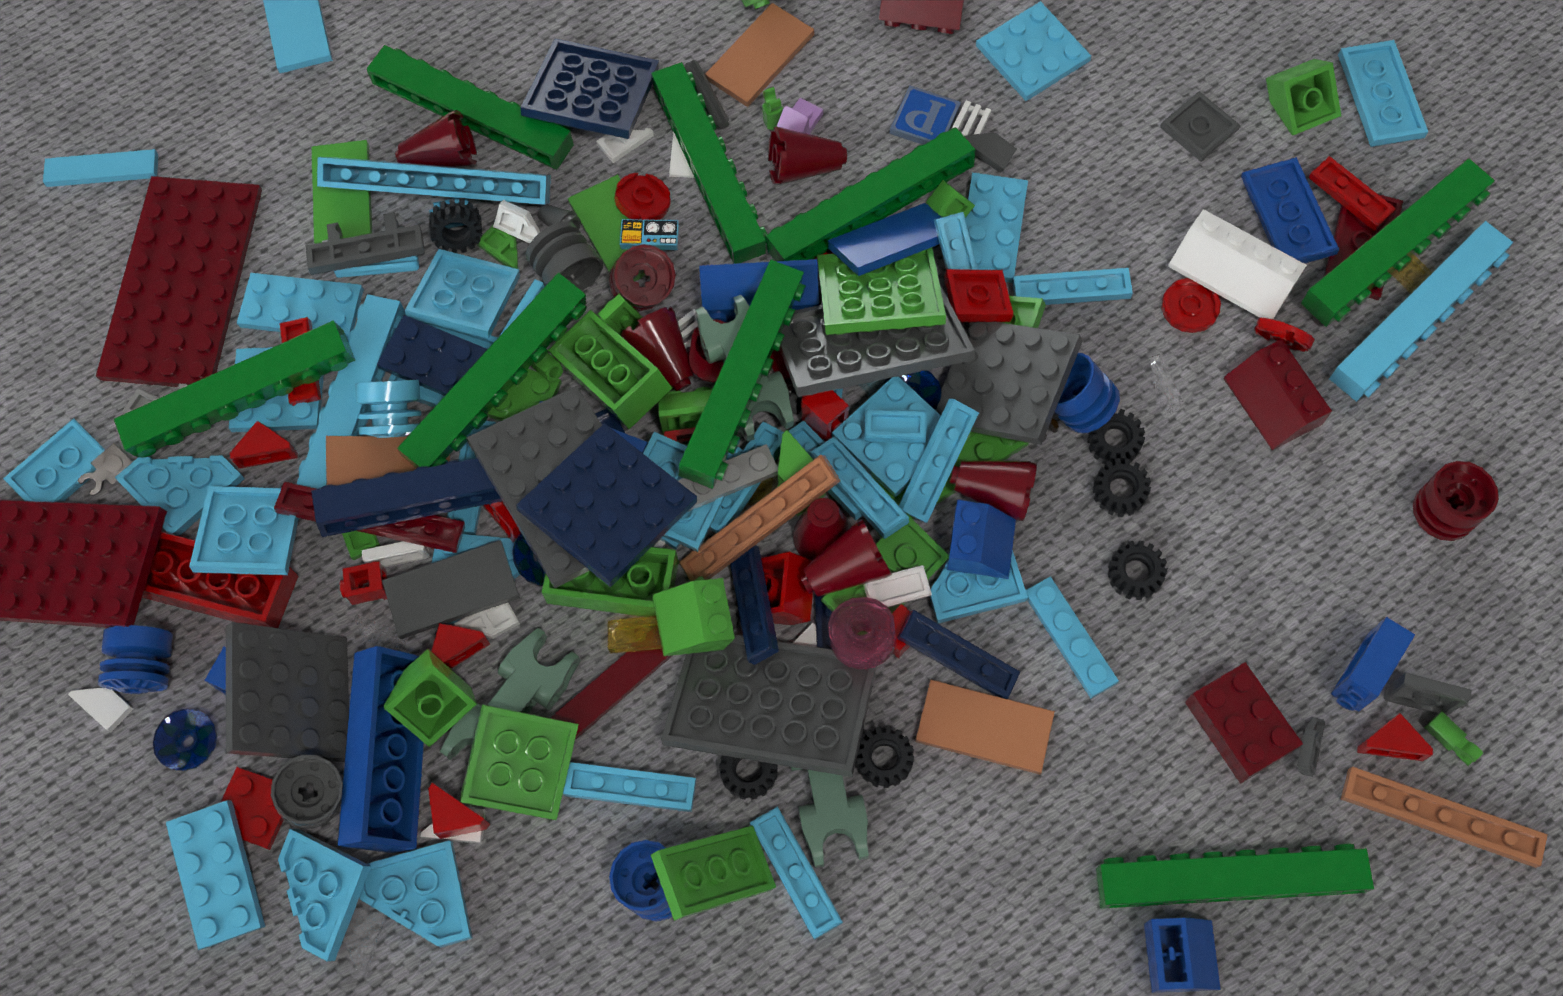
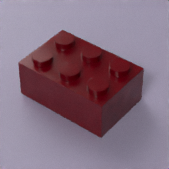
M1246 662L1192 693L1185 701L1240 784L1303 745Z

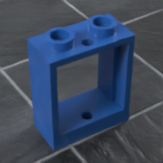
M1388 617L1384 618L1366 635L1331 692V695L1337 698V703L1347 710L1359 712L1380 695L1415 634Z

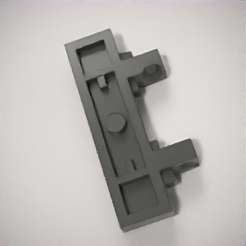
M395 212L383 214L385 231L343 238L338 222L327 224L328 240H323L322 243L305 245L308 270L311 275L425 254L420 224L408 227L399 226Z

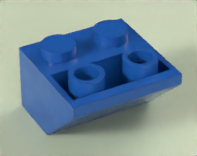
M1164 918L1151 919L1144 923L1152 993L1221 990L1212 920Z

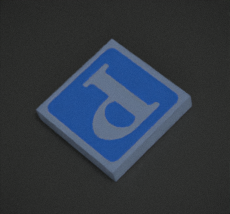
M909 85L890 127V134L924 145L935 139L940 133L951 130L961 102Z

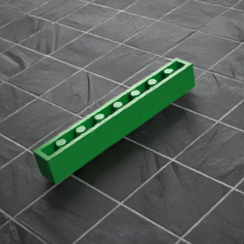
M384 45L367 67L372 84L442 117L451 111L458 110L464 116V118L460 119L463 126L469 125L470 130L555 170H558L574 146L571 131L565 125L521 116V106L512 101L507 102L491 91H483L470 81H462L455 78L448 71L438 70L422 59L416 60L408 56L401 49H393Z
M682 62L652 72L653 90L672 131H674L733 264L743 263L766 254L767 232L764 226L759 227L756 221L758 220L755 206L753 203L748 204L746 200L747 191L743 181L738 182L735 176L737 174L735 164L732 158L727 159L725 155L726 146L723 138L716 136L714 119L711 114H706L704 98L701 93H696L694 89L696 83L692 72H686Z
M956 127L947 132L940 133L930 142L917 146L909 154L900 159L893 160L888 166L877 172L870 173L860 182L847 186L842 192L830 199L821 201L818 206L811 210L798 214L793 220L783 226L775 227L766 235L769 254L775 261L811 260L817 258V255H822L829 251L828 240L882 220L933 191L942 180L948 182L974 167L975 148Z
M1468 158L1311 287L1301 304L1325 327L1334 320L1338 323L1341 322L1352 311L1350 309L1352 305L1356 303L1360 306L1372 294L1370 290L1375 286L1379 289L1382 288L1392 278L1391 273L1393 271L1401 272L1412 261L1411 256L1415 253L1419 256L1431 246V240L1435 236L1440 239L1451 229L1452 226L1450 224L1453 221L1460 223L1471 212L1470 207L1474 204L1477 207L1483 204L1491 195L1488 190L1495 180Z
M770 259L680 461L678 476L711 489L714 488L717 479L723 481L729 466L725 462L729 453L734 455L740 441V437L736 435L740 427L746 428L752 411L748 410L751 401L757 402L763 385L759 384L762 375L768 377L774 362L770 358L773 350H780L785 334L781 333L784 325L790 326L796 310L792 309L795 300L800 302L806 288V285L802 284L804 272Z
M558 272L400 444L397 449L401 456L416 468L445 465L448 462L446 458L453 451L458 452L468 441L466 436L474 428L477 430L488 419L487 413L494 406L499 407L508 397L507 391L513 384L519 385L528 374L527 369L533 362L537 364L545 357L548 352L546 348L552 341L558 342L567 331L566 326L572 319L578 320L587 309V306H585L587 304L586 294Z
M333 320L116 417L114 422L124 450L137 458L149 457L155 454L157 449L166 445L178 444L183 441L184 437L193 433L207 431L211 428V425L222 420L234 419L240 412L246 409L264 405L266 400L275 396L287 395L293 391V388L304 383L316 382L322 375L331 371L343 370L349 363L355 361L344 330Z
M1354 844L1335 845L1334 850L1322 851L1321 846L1302 847L1301 852L1289 853L1288 848H1273L1268 850L1269 854L1256 855L1255 850H1240L1235 852L1236 856L1223 857V852L1216 851L1203 853V858L1190 859V854L1182 853L1170 855V860L1157 861V856L1148 855L1137 857V862L1124 863V858L1115 857L1104 859V864H1100L1096 868L1101 909L1361 894L1373 890L1374 885L1367 848L1355 849Z

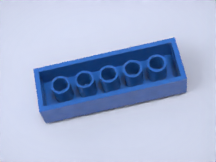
M380 646L354 653L338 846L386 853H398L417 848L424 742L384 709V704L403 671L419 657L418 655Z

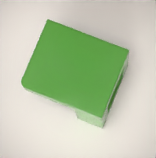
M942 180L926 201L942 217L964 212L966 218L975 206L944 180Z

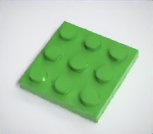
M482 704L459 801L461 803L557 820L579 724Z

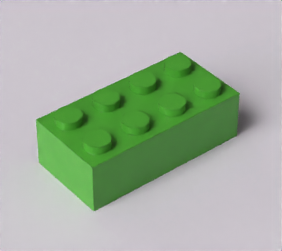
M591 310L566 332L558 342L548 349L551 355L560 362L562 368L628 429L634 426L672 389L656 366Z
M651 547L611 587L594 573L588 571L554 588L545 574L542 594L547 604L656 618L653 595L675 587L679 564L677 552L673 549Z

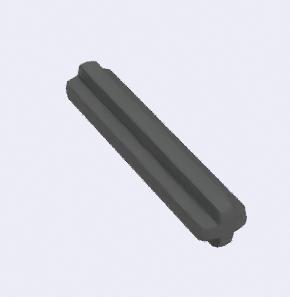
M692 60L685 64L686 72H692L696 83L694 89L696 93L702 94L706 104V111L708 115H712L716 129L726 128L729 125V118L698 61Z

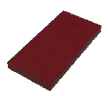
M1380 195L1395 207L1396 210L1376 231L1372 230L1341 205L1333 235L1339 251L1337 255L1328 257L1323 277L1397 218L1401 213L1403 200ZM1375 286L1370 290L1372 294L1369 298L1379 301L1383 287L1379 289Z

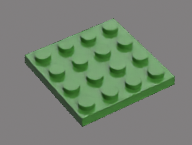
M932 247L860 276L856 275L835 254L817 255L826 335H842L853 332H873L876 330L921 326L932 327L946 324V313Z

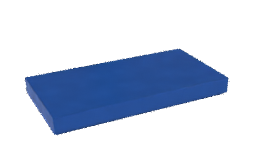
M1297 157L1242 172L1241 178L1272 247L1304 264L1338 254L1339 247Z
M926 203L830 239L828 240V248L856 275L860 276L940 244L934 220L942 218V216Z

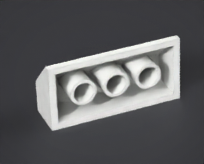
M1204 209L1190 227L1168 265L1169 268L1254 315L1274 319L1307 266Z

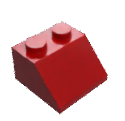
M790 551L761 558L774 624L795 625L810 622L813 592L808 593L800 577L805 575L803 568L812 560Z

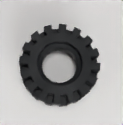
M449 199L450 204L442 201L440 202V207L435 205L433 212H430L429 215L430 235L432 242L435 241V246L438 248L442 246V250L446 251L451 248L453 253H457V249H461L462 253L467 252V246L472 250L475 248V243L479 244L481 241L480 237H482V223L477 207L473 209V204L470 202L465 205V200L459 199V203H455L454 199ZM454 222L466 225V227L459 230H451L445 226Z
M1120 409L1119 413H1114L1106 424L1088 433L1087 443H1090V453L1095 452L1094 458L1096 460L1102 458V464H1106L1109 461L1113 464L1114 460L1119 458L1121 463H1124L1125 459H1130L1132 462L1137 454H1139L1145 437H1143L1145 430L1144 427L1139 428L1142 423L1139 419L1133 421L1134 414L1131 412L1127 417L1124 415L1125 410ZM1111 429L1121 430L1127 437V443L1122 447L1111 446L1105 440V433Z
M1120 458L1115 459L1113 464L1110 461L1107 462L1104 468L1101 467L1094 481L1093 493H1095V502H1100L1099 507L1102 510L1107 508L1109 510L1108 514L1112 516L1114 512L1118 513V517H1123L1126 513L1128 516H1131L1135 511L1138 512L1145 504L1151 491V487H1149L1151 483L1150 477L1146 478L1148 472L1145 468L1140 471V464L1135 462L1134 466L1130 465V459H1125L1124 463H1121ZM1115 479H1125L1132 485L1133 493L1126 498L1118 497L1112 493L1110 483Z
M1139 540L1137 545H1134V541H1130L1126 546L1123 544L1118 548L1117 552L1115 551L1108 566V578L1111 577L1110 584L1112 587L1116 586L1118 588L1116 592L1119 595L1123 592L1126 594L1125 598L1127 599L1136 597V600H1142L1143 597H1146V599L1151 597L1153 593L1160 589L1166 579L1165 576L1168 568H1165L1167 562L1165 558H1160L1162 552L1159 549L1156 552L1152 550L1154 545L1151 543L1146 547L1143 546L1144 541ZM1131 561L1144 563L1149 571L1148 577L1142 581L1131 579L1126 573V564Z
M886 726V729L876 727L872 732L869 730L860 741L856 759L857 770L859 774L863 775V779L867 783L870 781L873 783L872 786L875 787L880 785L883 788H889L891 785H899L902 780L908 777L914 762L913 745L909 743L910 739L907 736L901 735L902 731L898 729L893 731L891 730L892 727ZM880 746L891 747L897 754L896 764L889 769L877 767L872 760L874 750Z
M722 755L721 763H719L720 776L725 788L732 795H737L740 799L744 800L746 798L753 800L757 799V796L760 795L763 797L769 789L773 788L778 776L777 764L759 762L761 764L760 775L752 781H745L736 773L737 765L742 759Z

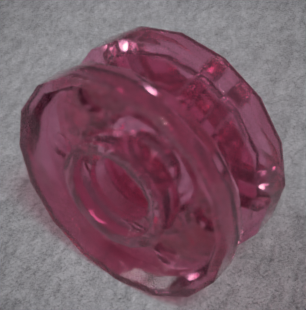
M868 597L849 599L841 603L832 612L828 622L831 649L836 658L848 667L856 669L874 668L884 663L894 652L897 643L894 616L886 605L876 599ZM860 631H867V632H868V633L865 634V635H858V634H857V633L860 632Z

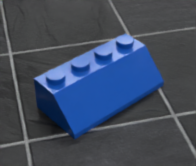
M817 259L776 261L804 272L802 284L806 285L801 301L795 300L792 309L799 310L819 306ZM769 262L699 266L702 307L707 310L709 316L712 319H718L726 323L733 321L736 318L733 297L742 295L750 306Z

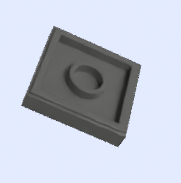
M1199 91L1161 123L1160 128L1201 162L1238 131L1240 124Z
M1404 673L1385 688L1384 699L1385 701L1434 714L1443 712L1449 715L1471 700L1472 690Z

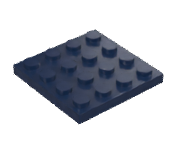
M554 38L520 107L521 116L629 139L651 89V73L659 70V60Z
M604 423L516 506L518 512L611 587L697 503V496Z

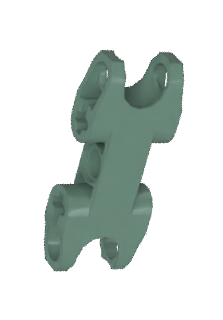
M742 295L733 297L736 318L729 323L720 324L713 321L704 307L695 309L701 347L709 364L723 360V363H725L750 307ZM779 371L769 374L768 377L762 375L759 384L763 385L757 402L751 401L748 410L752 411L748 424L746 428H739L746 442L755 439L752 418L759 412L768 411L775 414L785 429L794 425L789 391Z
M537 628L523 641L513 647L500 664L498 674L506 679V682L487 705L523 713L526 712L528 714L536 703H539L547 710L551 709L566 691L581 661L579 656L570 652L554 666L546 667L539 664L537 655L545 644L547 636L544 631ZM479 703L452 726L440 750L449 760L456 757L465 746L473 744L482 708Z
M791 767V771L802 770L801 768ZM807 770L812 788L813 804L798 806L803 838L808 845L815 868L824 867L823 843L827 837L835 833L845 834L852 839L859 860L868 859V819L863 796L846 797L842 775Z

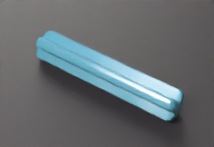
M411 256L336 270L334 273L336 277L341 278L417 271L419 269L418 256Z

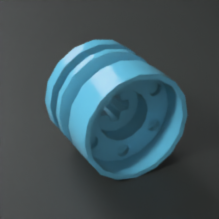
M419 380L355 383L357 403L371 405V411L359 414L358 419H372V426L359 427V435L365 434L377 438L403 437L411 434L420 424L409 423L408 417L422 416L421 411L407 409V403L420 400Z

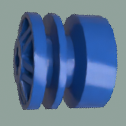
M1078 353L1054 413L1058 415L1060 420L1069 429L1077 433H1088L1099 429L1111 419L1119 405L1120 393L1112 380L1101 371L1099 366L1088 355Z
M129 625V627L114 626L104 629L102 653L115 659L100 662V670L105 673L99 675L98 686L130 694L158 692L168 689L169 678L164 675L169 674L170 666L156 660L171 657L173 634L160 628Z
M643 840L631 843L625 847L613 861L609 875L611 890L618 902L643 919L656 922L670 919L673 916L651 858V854L666 847L659 842ZM653 879H656L659 884L657 889H653L651 884Z

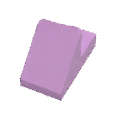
M799 98L793 108L784 107L777 127L810 134L822 117L823 109Z

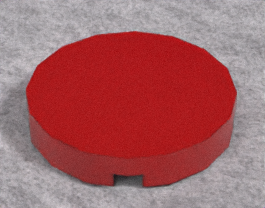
M631 173L624 176L617 184L614 197L616 206L621 213L634 220H660L668 212L671 202L669 188L662 180L650 174L643 176L638 175V173Z
M1189 278L1177 280L1166 290L1162 298L1161 309L1164 318L1171 326L1182 332L1196 333L1205 331L1214 324L1220 314L1221 301L1215 292Z
M1259 318L1254 328L1255 333L1265 340L1269 341L1272 338L1278 341L1282 339L1288 349L1300 352L1311 349L1315 340L1312 335L1295 326L1269 318Z

